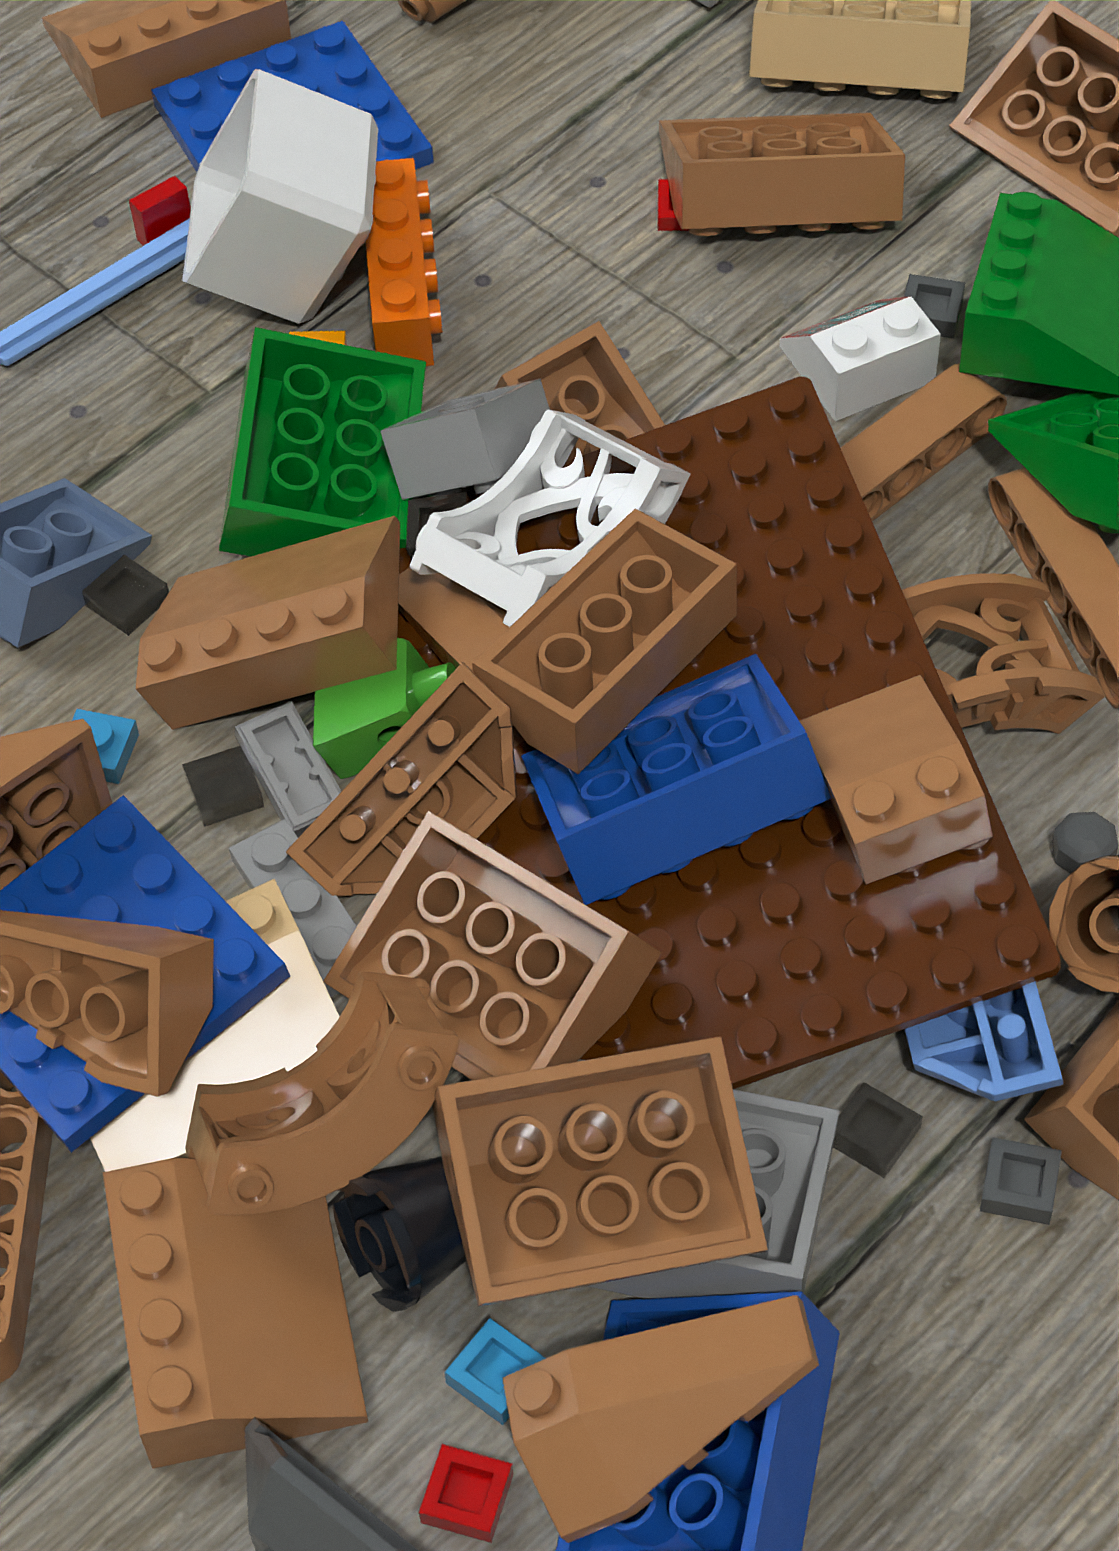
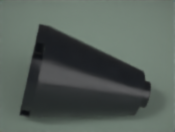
M442 1156L372 1170L359 1178L349 1180L348 1185L337 1190L344 1192V1199L333 1204V1214L344 1250L359 1278L370 1272L372 1273L376 1281L383 1288L372 1294V1296L389 1310L397 1312L414 1306L467 1261L444 1171Z

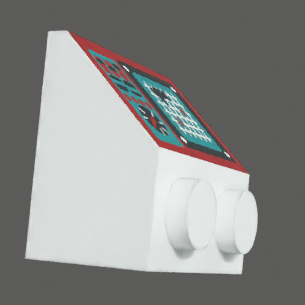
M908 296L877 300L780 338V348L800 375L812 381L820 402L833 420L838 421L923 387L934 379L937 371L941 334L915 300Z

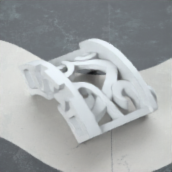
M547 410L541 421L533 429L529 443L524 451L495 485L462 507L450 511L434 512L430 515L427 524L424 525L417 536L416 551L410 563V569L420 575L441 573L505 609L507 613L503 623L510 627L635 508L665 524L680 498L691 473L673 464L663 462L574 414ZM578 438L600 448L599 457L590 477H585L583 457L579 448H577L574 462L570 466L562 468ZM612 455L637 467L635 473L609 474ZM598 505L599 521L604 520L599 526H594L591 524V520ZM578 507L576 523L580 541L579 545L572 550L543 549L518 555L517 534L520 523L549 513Z

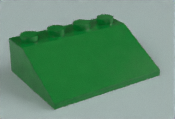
M1031 192L1000 193L965 312L959 372L1119 395V238L1057 200L1041 198Z
M255 327L244 374L218 551L251 557L391 516H396L400 522V548H406L409 538L412 498L403 500L401 498L380 431L421 413L426 361Z
M1083 390L988 419V431L1073 516L1097 523L1101 531L1119 533V395Z

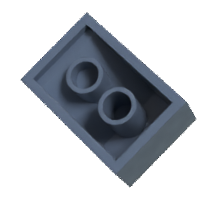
M66 478L0 503V638L18 648L60 629L150 545L152 535Z

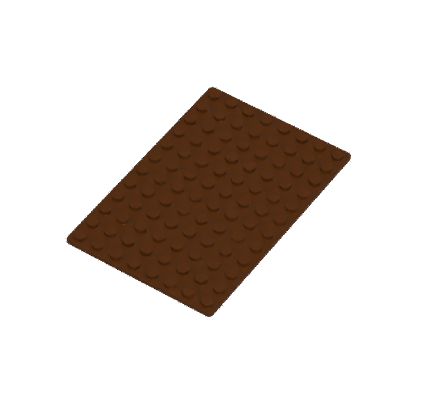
M804 376L796 377L623 440L665 463L673 464L691 473L665 525L737 564V616L657 696L753 654H757L798 720H802L921 675L958 737L983 790L993 837L865 884L829 799L815 805L808 814L792 820L783 819L754 832L750 838L740 844L721 846L693 858L687 866L678 871L659 873L631 885L624 894L616 898L599 899L586 905L662 953L627 1011L580 1059L590 1060L721 1036L732 1089H736L963 1009L982 1000L985 1001L1011 992L1029 983L1039 982L1055 976L1061 969L1058 950L812 381ZM600 449L582 455L585 477L592 475ZM612 455L609 474H634L637 467ZM575 458L566 461L562 468L570 466ZM484 493L472 495L410 518L408 543L406 548H400L399 574L410 567L416 551L417 536L424 525L427 524L432 513L450 511L462 507ZM598 505L591 520V524L594 526H599L604 520L599 521ZM578 507L549 513L520 523L517 534L518 555L543 549L572 550L579 545L580 541L576 523ZM398 610L397 638L410 641L430 668L444 664ZM524 741L514 748L517 797L476 840L584 904L521 755L536 748Z

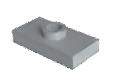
M291 701L235 726V737L280 820L285 819L297 837H300L342 791L325 760L313 747V739L294 704Z

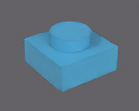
M76 709L72 721L83 718L91 726L106 782L119 784L139 736L136 720Z
M489 1318L444 1372L446 1384L504 1425L509 1418L503 1377L546 1358Z

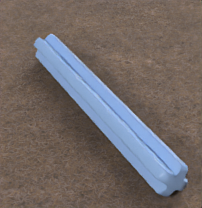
M190 218L0 331V365L9 366L183 261L186 254Z

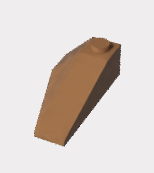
M409 567L399 574L398 610L444 664L451 662L457 668L464 662L473 671L472 662L509 628V626L503 623L507 613L505 609L441 573L420 575ZM512 724L515 748L525 740Z
M0 910V1014L8 1011L12 1012L37 1029L36 1039L51 1049L63 1046L86 1062L84 1071L99 1081L157 1097L168 1093L213 1007L214 939L156 926Z
M797 1295L566 1349L503 1377V1384L513 1442L560 1537L567 1543H570L634 1516L654 1500L649 1491L681 1465H684L688 1470L692 1469L709 1455L704 1448L708 1443L735 1421H751L816 1368L819 1362L803 1301Z

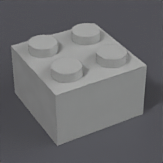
M541 379L447 400L381 430L380 432L402 500L426 495L428 503L433 504L461 495L463 493L461 487L473 486L475 494L485 493L495 485L524 451L529 443L533 429L541 421L544 413L550 410Z

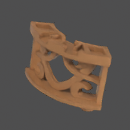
M988 573L952 576L902 589L924 641L935 629L942 628L967 635L991 648L981 656L977 664L975 676L957 681L948 673L936 669L961 728L990 721L994 730L1035 728L1060 734L1105 697L1096 677L1080 672L1044 603L1050 596L1045 583L1016 574ZM1020 634L1024 641H1018ZM1005 665V670L994 671L998 667Z
M359 971L353 992L339 1019L330 1031L316 1044L318 1050L304 1062L288 1072L283 1067L273 1073L253 1080L230 1084L197 1085L185 1150L188 1158H194L197 1161L208 1194L207 1207L212 1215L236 1216L267 1213L292 1208L319 1199L349 1184V1180L359 1178L387 1158L413 1132L434 1103L438 1086L444 1085L460 1043L457 1034L453 1030H447L442 1027L427 1003L431 988L425 979Z

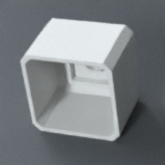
M254 69L200 163L194 181L182 281L298 324L312 319L336 282L342 278L347 265L359 247L365 243L372 227L378 127L372 114L260 69Z

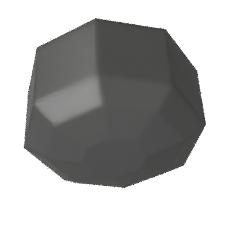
M1096 812L1069 813L1054 830L1052 845L1055 863L1070 874L1090 860L1103 856L1117 855L1118 840L1115 825Z

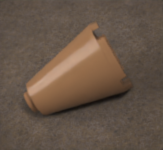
M1110 855L1082 864L1060 884L1049 908V932L1056 948L1069 966L1067 969L1079 981L1103 992L1119 993V855Z

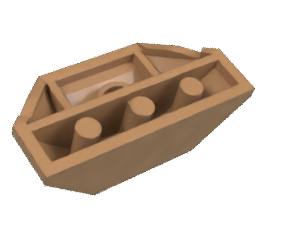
M462 662L286 850V853L332 896H351L353 894L378 893L427 811L432 812L477 839L517 797L511 708Z

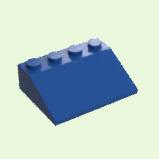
M753 654L655 697L579 774L537 749L521 755L585 905L599 899L616 898L624 894L631 885L659 873L678 871L687 866L693 858L721 846L740 844L762 828L783 819L792 820L808 814L815 805L831 799L807 732L757 654Z
M803 1292L611 1301L603 1341L797 1295L804 1304L819 1365L751 1421H735L708 1443L704 1448L709 1455L692 1469L688 1470L684 1465H681L649 1491L654 1500L634 1516L570 1543H567L559 1535L556 1551H802L840 1334L838 1329Z

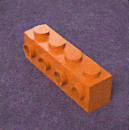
M414 158L376 161V182L372 212L373 223L366 239L375 351L426 361V366H434L431 334H441L443 331L440 300H428L427 293H438L435 258L424 259L423 254L434 253L431 219L420 220V214L431 213L428 181H416Z

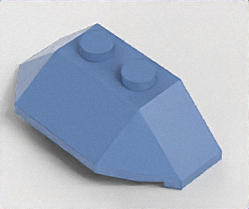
M1036 982L905 1029L916 1071L994 1102L1064 1085Z

